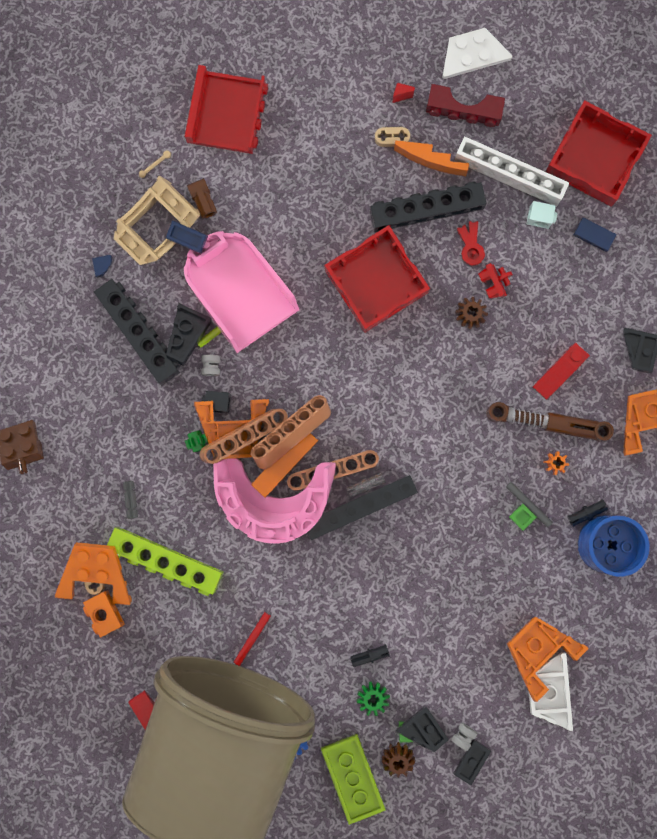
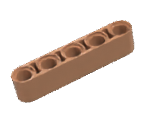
M318 395L313 397L252 448L251 456L258 468L267 469L329 418L331 410L324 396Z
M283 409L267 411L204 446L200 451V459L210 464L221 461L275 430L288 419L287 413ZM276 412L280 415L278 422H275L273 418ZM260 421L264 425V429L261 432L257 429V424ZM242 431L247 433L245 441H242L240 437ZM226 440H229L231 443L229 450H225L223 446ZM212 449L214 451V457L213 459L208 460L206 453L208 450Z
M368 450L332 461V463H336L339 469L338 474L334 476L333 480L375 467L379 461L377 453ZM367 454H372L375 457L374 464L369 465L364 461ZM349 460L356 461L357 468L355 470H348L346 462ZM316 467L291 474L287 480L289 488L295 491L305 489L311 482L309 475L312 471H315ZM300 477L302 480L301 485L296 488L291 485L292 478Z

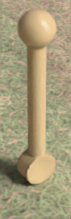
M164 151L163 156L160 157L148 168H146L144 171L141 170L139 172V176L141 178H144L146 176V173H148L151 169L157 166L165 158H170L171 153L169 151Z

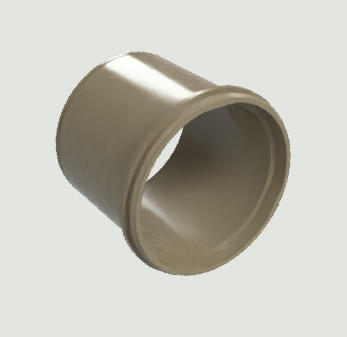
M177 656L166 660L154 677L153 683L158 694L122 799V806L126 816L133 825L151 839H265L301 743L310 740L315 730L314 710L306 700L293 690L250 669L220 660L197 656Z

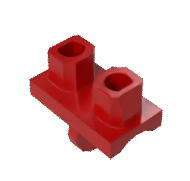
M491 263L486 265V269L478 273L482 283L491 279L494 283V286L486 289L489 299L503 298L507 296V293L501 281L504 282L505 286L511 285L508 278L513 276L511 271L506 273L504 267L498 269L499 276L495 266Z

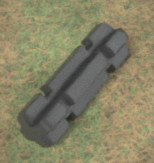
M126 481L123 483V488L126 491L124 493L125 506L128 509L126 515L128 519L137 518L138 511L135 508L137 507L136 494L133 491L135 485L133 481Z

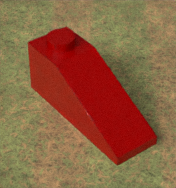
M574 343L533 385V388L547 400L590 355L577 343Z

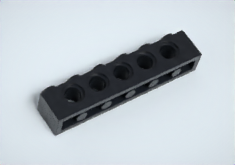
M473 181L461 187L457 185L450 186L447 190L443 191L435 189L424 195L416 193L411 195L410 198L402 199V197L392 199L391 202L386 203L378 201L370 206V214L374 232H378L388 225L391 229L483 210L487 203L482 182L476 183ZM466 195L469 200L462 201L459 196ZM447 199L450 201V204L444 205L441 200ZM429 203L432 208L425 209L422 204ZM411 207L414 211L407 213L404 208ZM387 211H393L395 213V216L388 217L385 213Z
M110 279L93 292L156 381L163 386L180 373L177 369L180 365L167 359L166 353L168 348L163 342L159 343L156 337H158L156 331L152 327H147L145 324L147 322L146 317L142 312L137 313L134 308L137 305L131 297L127 298L123 292L126 290L123 285ZM121 297V302L118 305H113L114 299ZM132 312L131 319L124 320V315ZM138 327H142V334L135 336V330ZM149 342H153V349L151 351H146V345ZM163 357L165 363L162 366H157V359Z
M406 476L323 513L314 527L307 532L310 540L316 539L417 494L418 491L411 476Z

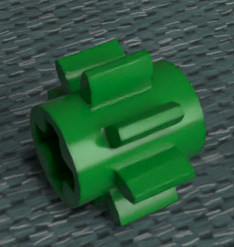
M201 430L187 434L188 439L184 440L187 449H192L193 453L200 452L208 443L206 435L202 434Z

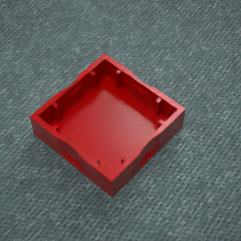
M584 100L545 172L569 182L570 186L612 207L618 200L630 177L634 164L640 159L652 135L630 123L616 119L607 111Z
M389 225L367 238L358 247L346 251L324 265L325 272L364 333L422 298L430 290L417 267L407 257L404 247Z

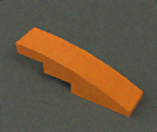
M395 140L394 151L409 160L437 171L466 177L469 163L450 161L451 154L432 152L433 144Z
M311 433L272 466L265 469L251 486L266 498L312 449L318 440Z

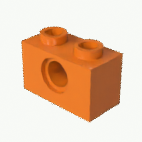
M108 590L83 602V610L86 616L91 618L93 622L92 629L100 638L125 625L116 605L112 603V597ZM100 609L106 612V619L99 617Z

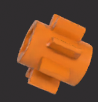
M559 451L555 452V456L551 453L547 454L549 459L543 461V463L548 465L546 471L552 470L553 475H557L558 470L561 473H565L563 468L569 466L565 461L567 456H560ZM557 460V462H560V466L553 464V461Z

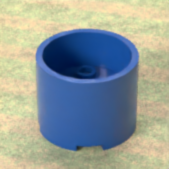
M613 515L597 516L593 520L588 521L580 531L578 540L579 554L584 563L597 572L617 577L628 576L637 572L645 564L649 555L650 545L648 536L643 527L631 518ZM608 541L613 542L611 543L612 548H607L609 546Z

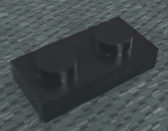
M473 739L470 749L465 752L453 774L469 785H472L490 755L491 750Z

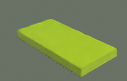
M358 734L321 747L349 825L386 811Z

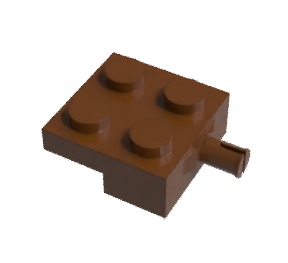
M33 420L0 430V461L5 469L10 470L19 467V473L24 474V472H28L26 464L44 459L42 444L38 439L36 424Z

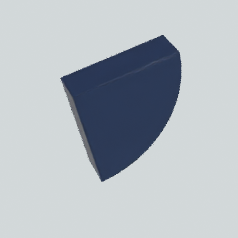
M111 255L92 258L97 278L103 276L112 264Z

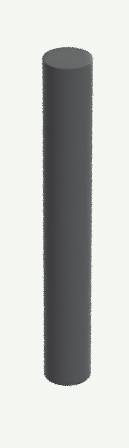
M512 482L506 486L547 528L553 523Z

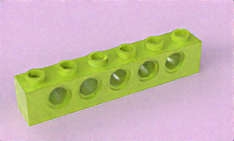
M120 527L114 528L107 544L108 546H115L118 557L127 558L128 563L136 566L138 564L146 566L145 570L152 573L158 571L163 574L162 577L171 581L177 579L181 581L180 584L190 589L192 586L198 588V592L209 596V594L213 595L216 592L224 571ZM127 542L133 545V550L130 553L125 550ZM145 549L151 553L149 560L143 558L142 553ZM162 557H166L169 561V565L166 568L160 564ZM180 564L184 565L187 569L185 575H181L178 572ZM197 572L204 574L205 579L202 583L195 579Z

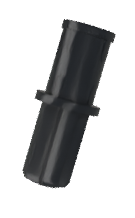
M385 644L374 649L368 648L365 652L351 656L350 660L352 666L357 667L369 662L373 664V661L390 657V654Z

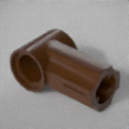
M203 178L187 185L202 218L214 216L217 211L210 197L211 193L205 179Z

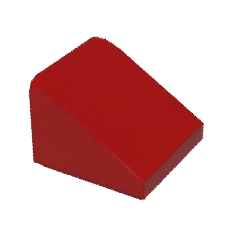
M397 83L392 103L413 98L415 88Z

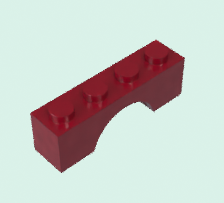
M431 84L426 112L435 117L443 115L448 116L451 120L464 119L471 124L479 122L484 123L487 127L499 126L501 122L505 98L487 94L478 104L463 105L452 96L450 87Z

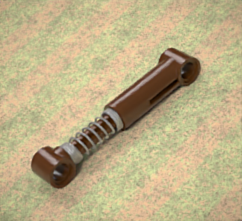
M502 402L493 403L487 409V417L492 422L513 421L514 423L515 421L518 424L521 422L523 425L525 423L529 426L532 424L534 427L535 425L539 426V428L541 426L544 431L592 439L598 442L609 440L614 434L613 426L606 421L600 422L551 412L541 415L540 412L536 414L530 411L525 412V410L520 411V409L515 410ZM495 407L501 410V417L494 416L493 409ZM574 426L590 428V430L575 428ZM599 427H603L605 429V435L603 437L600 436L598 433Z

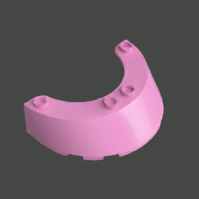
M238 458L222 459L213 464L216 499L219 507L221 506L226 514V519L236 529L247 534V537L264 543L289 542L306 534L321 518L334 479L336 463L323 462L317 465L309 485L295 496L277 498L268 495L264 498L251 486L252 482L249 480L241 460Z

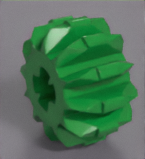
M370 681L369 688L363 684L362 689L364 692H357V695L362 697L357 699V704H362L360 706L361 711L367 708L366 715L368 716L371 714V711H374V716H378V709L384 713L385 709L383 706H389V702L386 699H389L390 695L384 694L387 690L385 686L379 690V682L373 687V683ZM371 695H375V698L379 697L375 703H372L371 700L368 701L371 699Z

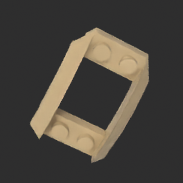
M158 176L152 188H149L142 198L124 216L116 221L118 224L117 231L114 233V240L139 265L157 261L176 244L166 239L153 250L131 228L157 201L180 224L191 227L200 216L199 210L195 209L171 185V182L161 176Z

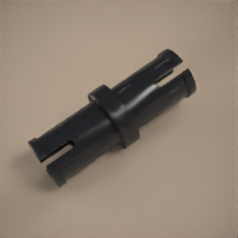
M601 499L588 507H582V510L568 515L567 518L570 520L569 522L572 527H575L586 520H593L594 516L608 511V507L605 501Z

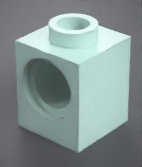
M533 201L529 208L526 224L549 229L552 223L555 224L556 206Z

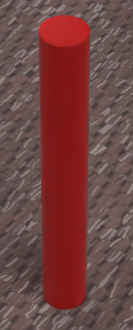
M264 612L235 658L234 663L236 665H241L270 619L271 615Z

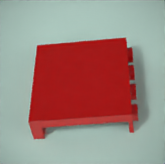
M198 65L184 136L187 143L253 154V149L258 146L256 133L257 130L260 131L262 119H259L260 112L264 113L265 109L263 96L268 93V83L265 81V76L262 75L261 80L210 72L207 71L206 66Z

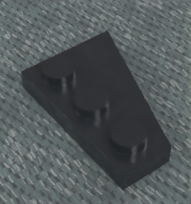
M178 303L166 353L167 359L184 366L210 326L212 318Z

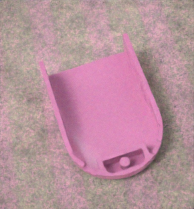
M223 231L215 232L208 235L202 253L189 250L184 266L185 279L209 316L237 353L299 311L293 293L253 243L245 236L236 232L234 234L224 233Z

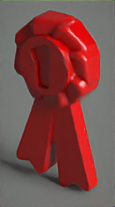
M469 221V233L465 224L462 228H457V233L465 244L461 252L463 262L470 266H475L482 262L485 252L483 247L477 243L478 221L474 223Z

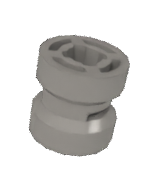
M202 355L201 362L203 363V368L201 369V375L220 376V369L218 368L220 356Z
M461 722L458 727V733L453 735L451 741L468 751L471 747V741L477 737L478 733Z

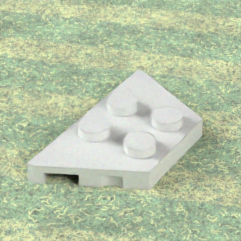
M486 28L450 37L442 78L447 79L510 61L512 55Z
M561 652L548 660L536 672L538 678L549 690L538 702H534L529 693L530 713L548 722L562 726L569 731H573L567 656L565 652Z

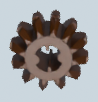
M471 297L470 302L467 298H464L463 303H458L457 306L460 309H456L455 314L460 315L456 318L457 321L463 320L462 327L467 323L468 329L471 330L473 325L479 328L480 323H485L486 320L483 317H487L488 312L483 311L487 308L486 305L480 306L481 299L476 303L475 297ZM469 309H470L471 312H472V311H475V312H476V313L474 314V317H473L472 314H470V315L467 314V313L469 312Z
M397 742L396 746L390 743L389 749L384 748V755L381 757L383 769L389 771L390 777L393 774H396L398 779L400 774H404L407 777V771H413V765L415 764L413 750L408 749L407 744L400 746L399 742Z

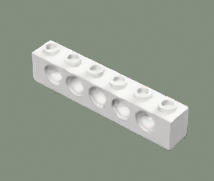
M465 136L454 160L455 162L469 163L468 168L556 207L561 202L569 185L567 181Z

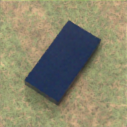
M584 217L573 236L605 252H608L617 235Z
M172 220L165 238L193 251L202 253L208 235Z

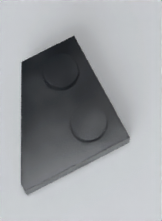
M624 327L623 334L632 369L652 374L657 356V335Z
M427 707L421 708L396 729L397 733L431 752L437 751L449 740Z

